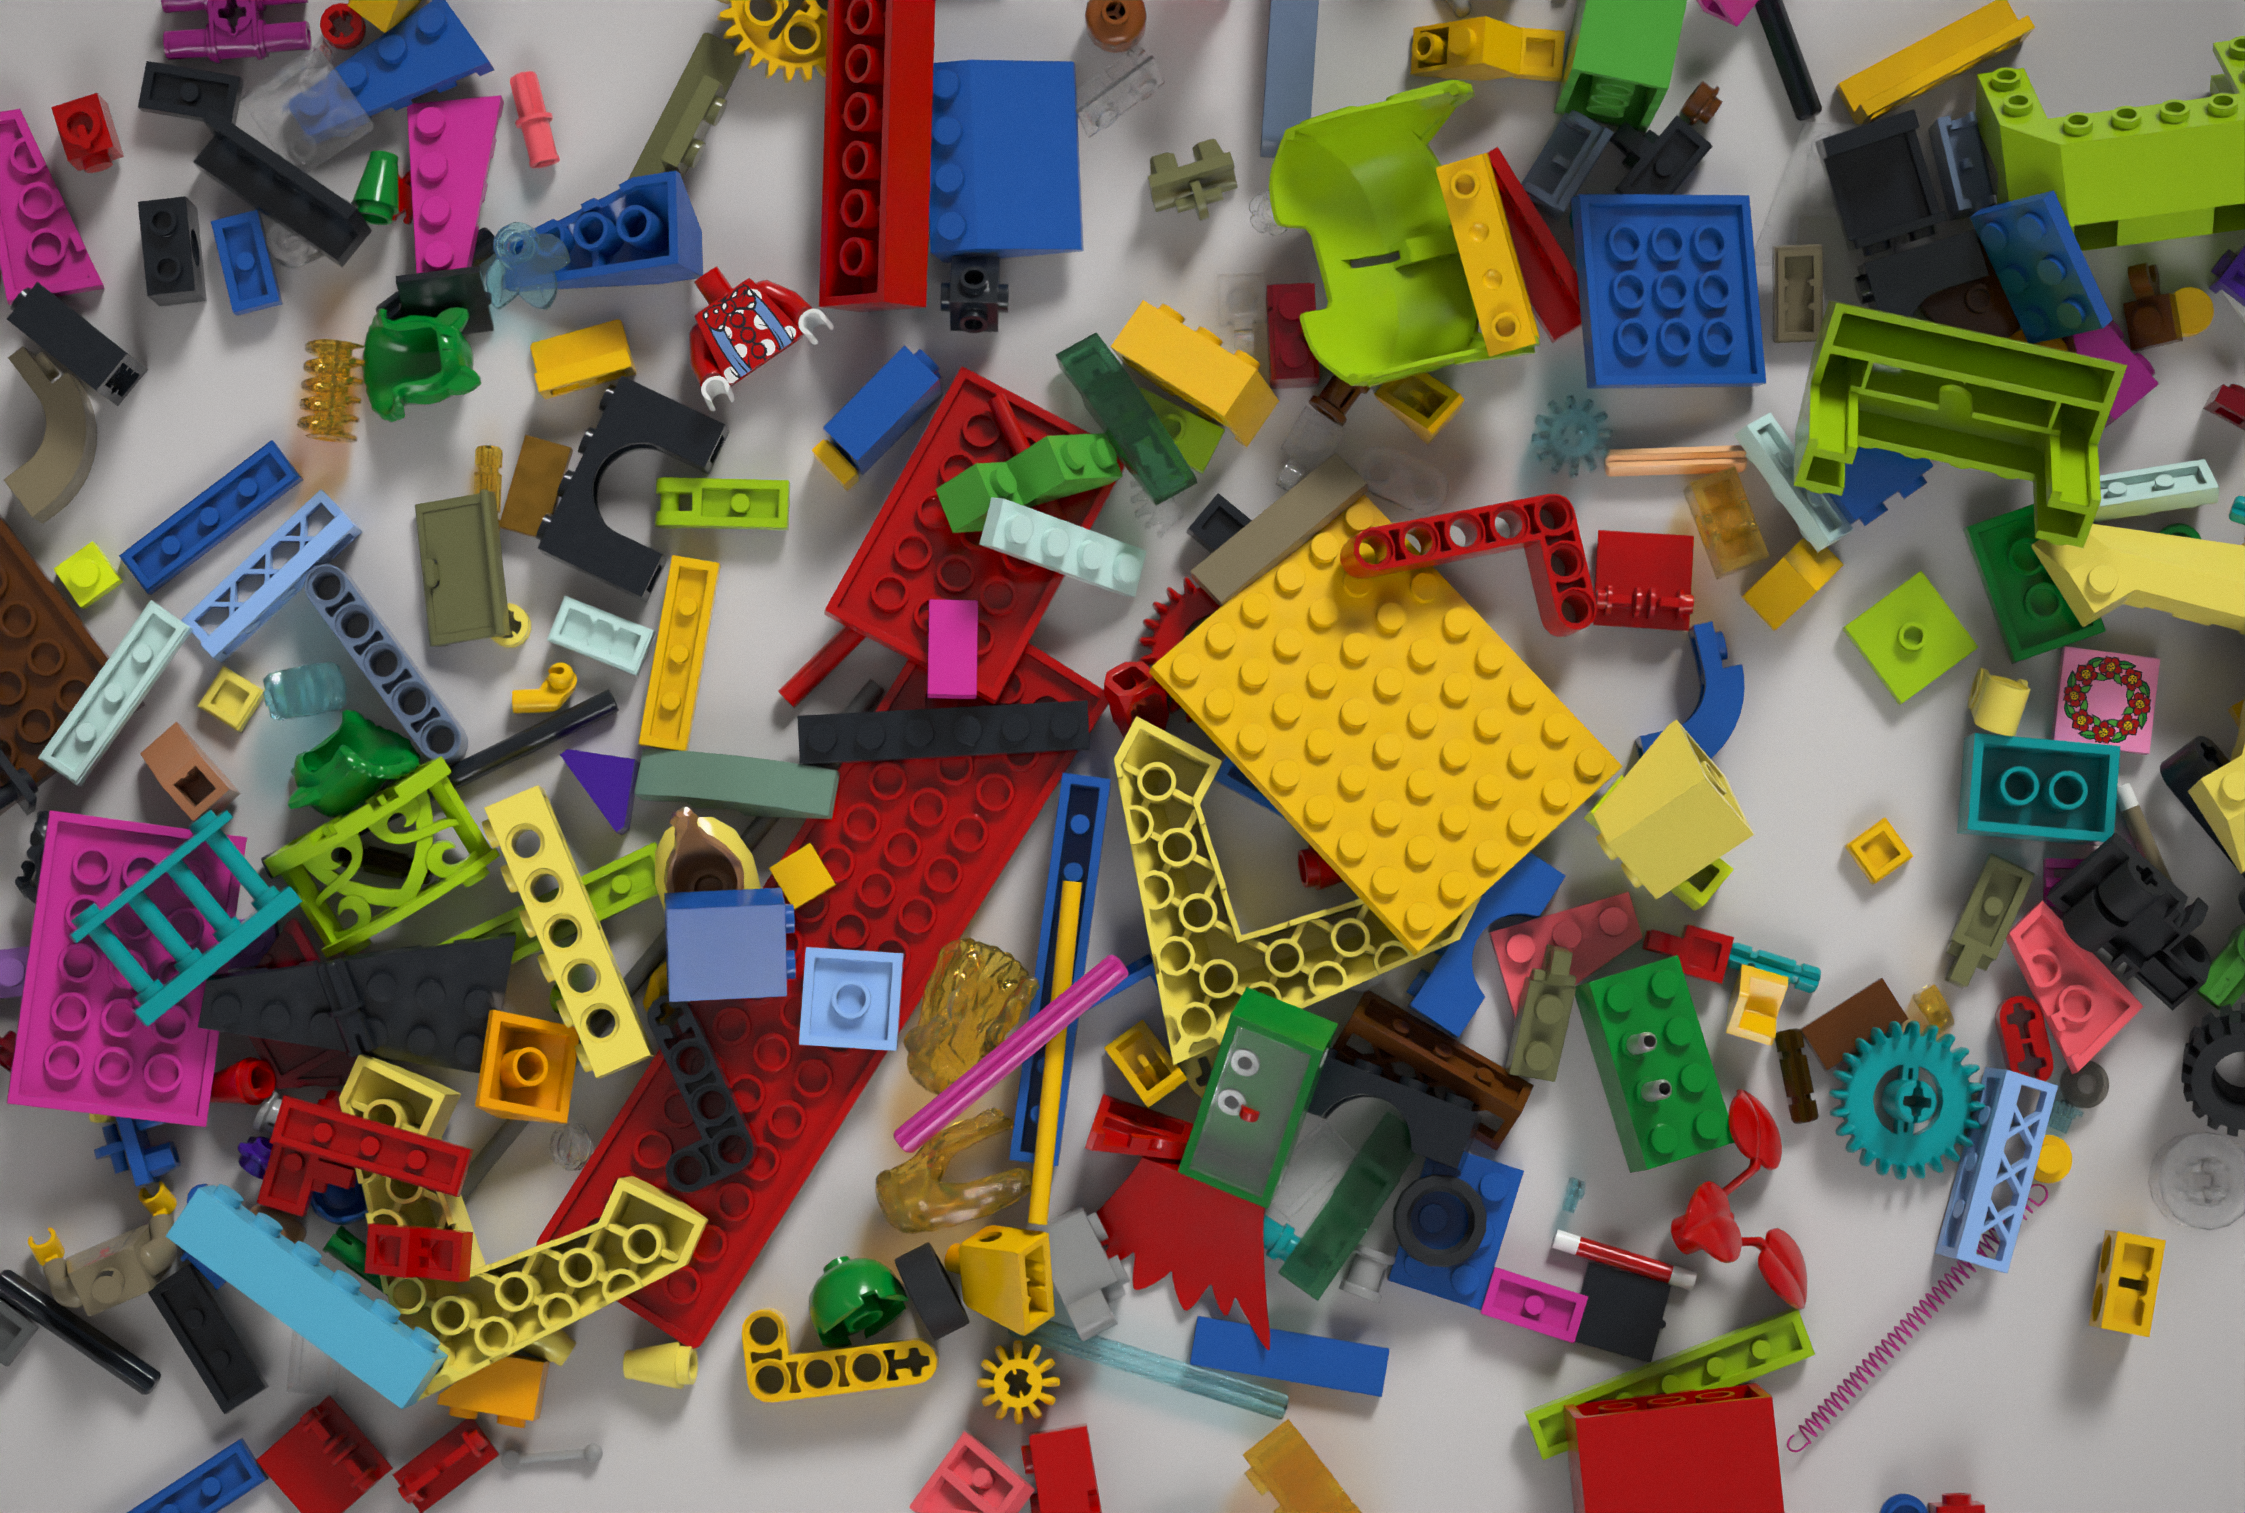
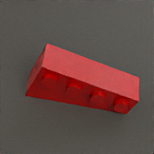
M1087 1423L1029 1433L1030 1444L1021 1446L1025 1474H1035L1037 1493L1030 1496L1031 1512L1102 1513Z

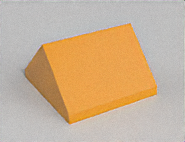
M489 1010L475 1107L501 1119L566 1124L577 1059L575 1046L579 1044L576 1028L574 1026L567 1028L565 1024L508 1012Z

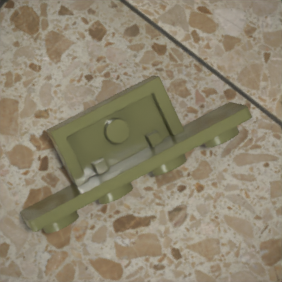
M710 33L702 35L628 179L677 171L681 174L683 180L689 167H696L704 152L706 143L703 140L710 126H716L724 114L727 106L725 97L746 58L745 52L735 56L733 52L736 46Z

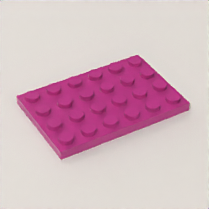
M49 810L7 1104L206 1127L220 1032L198 1028L206 980L146 1027L132 1012L140 1004L135 998L138 993L93 939L86 935L78 943H74L68 936L77 929L71 922L76 916L93 903L99 909H102L193 836L189 829ZM226 834L241 854L245 856L247 837ZM204 841L182 858V860L229 917L233 918L237 912L241 883L207 842ZM167 872L143 890L192 950L197 947L201 953H204L217 942L212 935L215 932L214 928ZM128 903L104 921L153 981L159 979L164 985L179 973L174 967V964L177 963ZM230 960L212 975L228 973Z

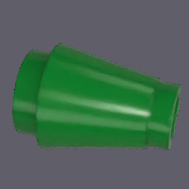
M386 151L370 152L369 160L351 202L359 210L366 223L390 225L393 221V215L399 213L397 166L399 157L393 153Z

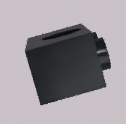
M186 196L138 202L147 296L158 306L207 301L197 207Z

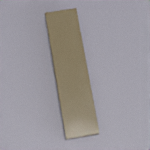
M1335 452L1190 571L1192 579L1221 607L1285 560L1369 491L1367 482Z

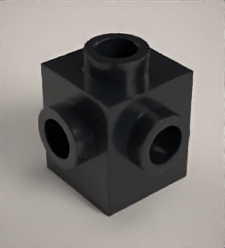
M952 256L950 283H941L940 299L941 311L950 312V331H965L968 333L998 332L999 313H1008L1009 284H1000V257Z

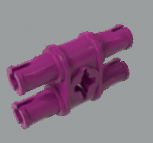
M161 0L162 9L165 13L206 10L209 19L206 29L164 31L163 44L165 56L168 60L209 57L210 61L222 63L223 59L257 57L258 60H264L266 57H269L270 52L311 50V30L307 21L267 24L263 11L269 5L308 3V0ZM238 6L246 16L239 17L238 25L234 28L227 18L234 16L235 9Z

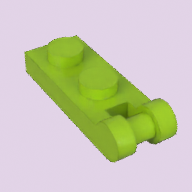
M656 478V494H660V511H655V527L666 529L789 530V480ZM679 495H692V511H679Z

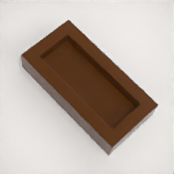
M1879 978L1800 1028L1822 1068L1824 1071H1827L1843 1061V1053L1854 1054L1857 1052L1855 1046L1857 1038H1862L1870 1044L1872 1042L1870 1035L1873 1027L1880 1028L1885 1034L1888 1032L1890 1022L1896 1021L1901 1024L1909 1018L1883 978Z

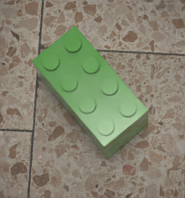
M1577 0L1554 113L1564 115L1565 112L1570 114L1571 110H1575L1594 122L1619 127L1626 121L1637 131L1647 132L1669 89L1687 0Z

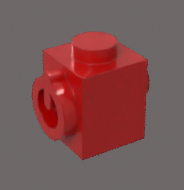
M98 93L51 107L67 161L78 171L84 170L85 173L104 171L113 165V160L124 157L108 103Z

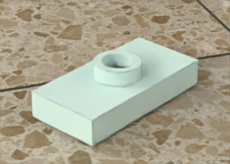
M564 596L547 641L638 677L656 632Z

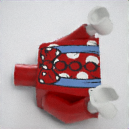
M718 266L706 272L694 284L709 306L694 316L697 324L689 332L690 365L701 386V393L710 411H715L712 399L721 393L727 394L730 402H734L735 397L731 389L733 385L803 338V334L812 344H818L819 341L812 334L814 328L820 324H826L832 330L833 324L821 310L814 309L795 291L769 280L755 283L752 279L748 278L735 288H732Z

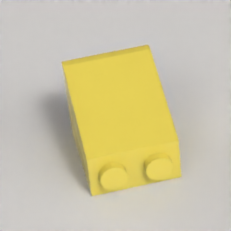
M1677 719L1665 728L1593 814L1602 832L1596 836V839L1604 853L1612 861L1619 857L1623 862L1621 867L1634 887L1639 888L1644 885L1656 900L1754 835L1725 775Z

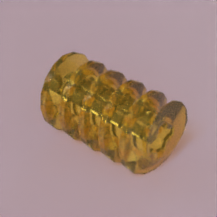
M317 339L305 344V351L316 357L303 363L304 371L315 376L301 382L302 390L313 395L299 401L300 409L311 414L297 420L298 428L310 433L305 435L306 437L327 442H357L358 437L345 431V426L359 423L360 418L346 411L348 406L361 404L362 401L361 398L348 392L351 387L363 385L364 380L350 373L351 369L365 366L366 361L352 355L353 350L361 349L365 346L331 339Z

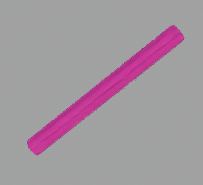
M1108 955L896 1129L893 1137L899 1147L906 1153L915 1152L1121 983L1129 974L1123 962L1117 956Z

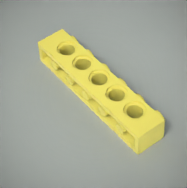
M537 785L484 807L488 816V820L482 822L484 832L491 847L494 849L500 846L507 862V864L500 867L503 878L511 893L516 891L520 893L526 908L519 911L522 924L529 938L537 936L544 954L537 956L540 967L547 982L550 983L556 980L563 998L557 1000L556 1004L566 1027L574 1025L581 1043L575 1046V1050L584 1071L587 1073L593 1070L596 1078H603L655 1056L545 789ZM534 831L540 838V848L534 856L522 858L517 852V840L523 833ZM544 876H553L559 884V892L552 901L542 903L535 895L536 883ZM571 920L577 927V939L571 946L561 948L554 941V929L560 922ZM589 965L596 973V983L591 990L580 993L572 984V975L579 966ZM606 1009L614 1016L615 1027L610 1035L599 1038L592 1032L590 1021L597 1011Z

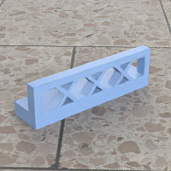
M320 489L181 621L193 628L192 633L201 641L200 645L212 658L223 663L304 587L306 576L312 568L320 564H329L362 531ZM324 505L335 518L316 536H308V518ZM300 526V536H290ZM281 543H300L299 552L281 569H273V551ZM265 559V569H254ZM247 575L265 576L264 584L245 602H238L239 582ZM230 592V602H219ZM212 608H228L229 617L210 635L198 623Z
M1985 1067L1981 1083L1986 1088L1978 1092L1976 1101L1986 1106L1982 1110L1973 1111L1972 1118L1980 1123L1982 1128L1968 1129L1967 1137L1973 1142V1146L1963 1147L1935 1254L2008 1273L2058 1085L2010 1070ZM2021 1085L2041 1091L2035 1112L2025 1118L2022 1117L2016 1105ZM2019 1132L2026 1146L2022 1159L2010 1165L2004 1153L2007 1139ZM2007 1180L2013 1192L2009 1206L1997 1212L1991 1200L1994 1186ZM1994 1227L2000 1239L1995 1259L1976 1254L1981 1234Z

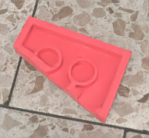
M1629 892L1489 933L1514 1020H1516L1525 977H1530L1532 968L1541 969L1547 944L1566 947L1569 952L1573 953L1569 974L1576 976V985L1643 938Z
M2044 901L2037 903L2009 930L2006 941L2037 1004L2040 1006L2042 1014L2071 1073H2077L2144 1006L2092 952L2082 949L2069 937L2064 928L2063 921Z

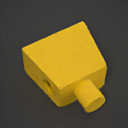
M990 1225L961 1242V1244H952L947 1250L944 1259L945 1268L948 1271L961 1275L963 1302L968 1308L1023 1336L1055 1316L1049 1233Z

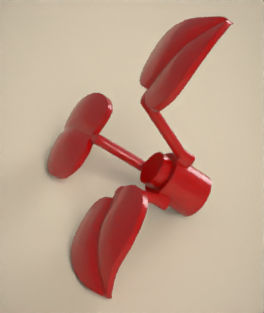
M1738 1089L1736 1090L1737 1095L1733 1098L1729 1109V1128L1731 1136L1740 1152L1750 1159L1749 1166L1722 1189L1711 1181L1701 1183L1694 1191L1685 1214L1672 1220L1671 1235L1675 1245L1683 1254L1690 1255L1704 1250L1714 1259L1723 1263L1736 1261L1740 1256L1742 1246L1756 1247L1761 1251L1758 1256V1266L1767 1284L1790 1306L1802 1310L1805 1308L1804 1305L1807 1299V1271L1803 1255L1796 1242L1789 1234L1779 1228L1767 1231L1765 1240L1762 1237H1741L1739 1227L1734 1221V1214L1730 1212L1727 1196L1760 1170L1761 1165L1769 1171L1778 1168L1782 1156L1781 1137L1773 1117L1756 1097L1745 1090Z

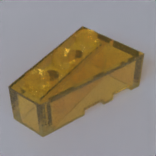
M1289 1419L1242 1455L1251 1466V1468L1244 1472L1249 1481L1261 1496L1270 1491L1280 1504L1273 1511L1274 1513H1362Z

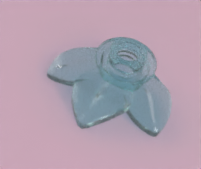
M522 222L510 223L502 227L494 238L493 248L496 258L486 272L487 292L492 294V305L500 310L520 295L530 305L548 310L558 292L557 278L554 271H558L570 263L568 250L565 244L552 234H538L533 227ZM523 239V248L517 255L515 246L518 241Z

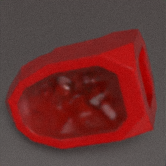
M1143 661L1124 662L1106 672L1103 692L1109 703L1112 720L1118 726L1124 738L1136 716L1164 731L1169 719L1165 690L1149 673L1151 668Z

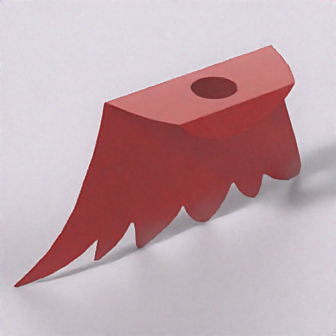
M1143 1156L1124 1183L1096 1212L1109 1237L1101 1242L1102 1246L1108 1245L1106 1250L1108 1258L1110 1259L1118 1255L1121 1261L1130 1254L1135 1253L1133 1269V1288L1135 1290L1153 1285L1172 1271L1176 1295L1185 1311H1188L1197 1303L1210 1284L1213 1287L1216 1302L1223 1315L1228 1316L1234 1298H1236L1257 1337L1264 1347L1270 1350V1327L1264 1263L1265 1208L1179 1173L1178 1169L1181 1160Z

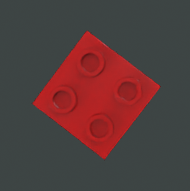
M1598 530L1594 594L1597 614L1593 625L1689 631L1690 614H1693L1694 595H1691L1694 536Z
M330 1395L316 1407L314 1406L308 1410L293 1428L255 1460L301 1513H344L393 1469L391 1464Z

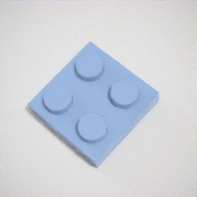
M806 947L799 1045L897 1051L904 954Z

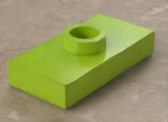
M1139 387L1118 428V432L1203 474L1225 429Z

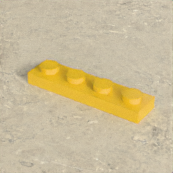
M672 555L639 745L665 750L688 751L721 569L720 563Z

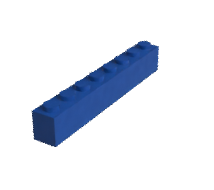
M1062 773L1028 1021L1050 1004L1063 881L1082 883L1072 985L1085 975L1111 779ZM1079 1017L1067 1026L1053 1166H1059ZM1046 1044L1022 1063L1009 1160L1034 1163Z

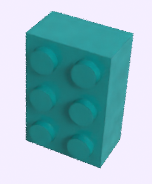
M1974 733L1965 737L1957 834L2100 846L2114 834L2120 746Z

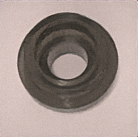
M2089 1061L2079 1072L2074 1074L2071 1073L2067 1066L2060 1077V1091L2064 1099L2072 1106L2092 1108L2099 1105L2106 1098L2109 1091V1078L2105 1070L2093 1061ZM2082 1075H2088L2093 1081V1088L2087 1094L2082 1093L2077 1085L2078 1079Z

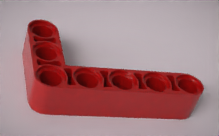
M1545 494L1368 528L1350 538L1343 545L1340 552V562L1343 569L1354 578L1367 579L1524 548L1540 619L1544 628L1550 634L1556 637H1567L1588 627L1594 621L1597 614V604L1575 510L1572 503L1560 494ZM1541 509L1547 510L1554 519L1553 529H1549L1542 524L1540 520ZM1496 517L1504 519L1510 528L1509 538H1505L1497 532L1495 528ZM1451 526L1460 528L1464 533V547L1456 545L1452 541L1450 536ZM1406 534L1414 536L1419 541L1421 546L1419 555L1412 554L1406 548ZM1361 543H1366L1373 548L1376 554L1374 564H1369L1362 559L1359 553ZM1552 555L1559 557L1563 561L1565 566L1564 576H1560L1553 571L1550 561ZM1563 601L1569 603L1574 608L1576 613L1574 623L1564 618L1561 610Z

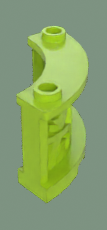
M442 756L419 765L414 772H410L407 776H401L364 800L366 805L352 811L344 818L340 814L326 823L295 837L263 860L272 876L275 877L281 874L286 884L302 900L299 903L325 944L321 951L326 958L342 951L346 956L355 955L372 943L370 937L415 913L459 884L463 883L466 888L490 874L487 865L497 859L500 854L496 848L493 849L489 846L448 779L447 775L451 773V770ZM427 789H430L446 818L433 822L432 807ZM401 813L406 818L404 827H408L416 821V829L407 832H394L389 828L388 820L393 814ZM368 827L378 838L393 844H406L416 841L413 862L401 889L377 888L351 880L360 867L363 856V843L359 832ZM449 827L454 828L469 853L465 859L456 864H447L442 859V854L445 850L455 848L456 845L453 842L439 840L433 843L434 834ZM338 847H344L352 854L349 865L341 873H338L335 869L340 867L343 861H337L332 857V851ZM428 869L434 875L440 877L420 890ZM309 872L312 873L321 882L326 884V886L321 891L319 890L318 886L314 882ZM336 891L344 895L338 905V915L340 916L345 909H352L358 914V920L355 924L347 928H343L326 901ZM370 904L391 907L371 918Z

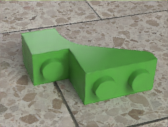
M1105 433L1057 435L1044 437L1006 462L974 464L935 490L952 532L983 531L991 497L1004 498L1030 508L1111 484L1123 477L1116 461L1115 449L1108 441Z

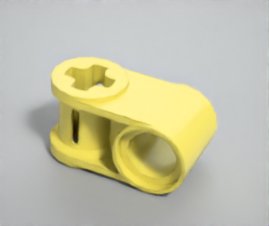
M1980 667L1974 677L1968 698V708L1971 710L1974 723L1990 732L2005 736H2015L2031 690L2028 687V681L2023 679L2015 681L2006 677L1990 675L1988 669Z

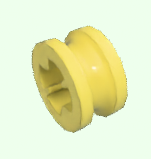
M507 603L508 613H514V620L521 624L518 634L512 631L514 636L512 638L498 636L491 639L505 648H516L529 638L532 630L531 620L528 614L518 605Z

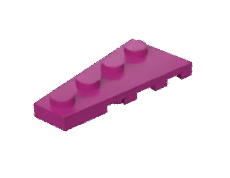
M501 95L414 103L407 106L416 273L472 266L479 231L478 220L482 202L485 201L488 186L486 180L490 160L494 156L497 141L495 137L499 118L502 116L504 106Z
M21 109L0 112V266L8 305L12 304L22 290L28 287L32 289L37 282L56 297L104 289L99 274L92 263Z

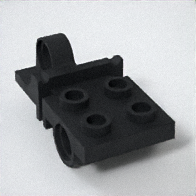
M2115 832L2050 889L2046 898L2064 913L2063 925L2069 937L2079 947L2089 952H2096L2102 947L2113 957L2110 965L2114 969L2125 962L2127 966L2123 977L2127 980L2133 976L2137 978L2171 1010H2174L2206 983L2211 964L2210 955L2204 945L2197 938L2190 935V933L2203 923L2209 909L2208 905L2198 897L2191 905L2184 909L2188 896L2118 833Z

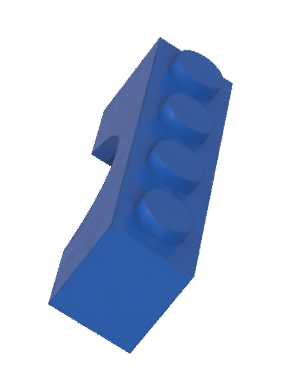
M1528 853L1482 895L1460 940L1433 951L1440 958L1430 973L1421 968L1406 992L1413 996L1408 1007L1452 1037L1458 1038L1485 999V995L1475 980L1472 968L1473 950L1480 934L1488 925L1500 918L1508 916L1539 917L1566 876L1533 853Z

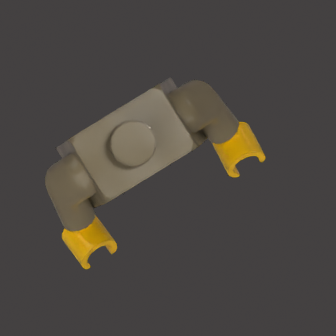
M159 1181L160 1188L154 1197L145 1187L141 1188L138 1194L140 1202L153 1216L149 1223L69 1256L66 1260L63 1259L65 1249L53 1228H48L51 1237L44 1244L36 1245L32 1236L28 1238V1245L37 1262L43 1266L44 1275L57 1303L68 1308L83 1306L87 1315L93 1316L154 1289L177 1257V1244L166 1237L174 1224V1219L170 1214L176 1208L177 1200L162 1181Z

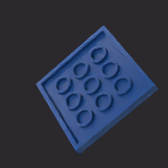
M1578 194L1571 198L1587 389L1758 387L1766 384L1749 195Z

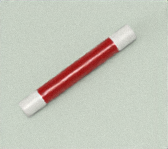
M1559 1229L1556 1230L1552 1242V1248L1686 1290L1692 1291L1695 1284L1697 1272Z

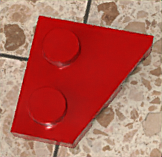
M1103 1094L1085 1148L1092 1151L1182 1160L1194 1123Z

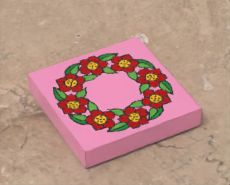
M2067 646L2062 647L2051 740L2120 746V752L2141 755L2150 754L2160 659Z

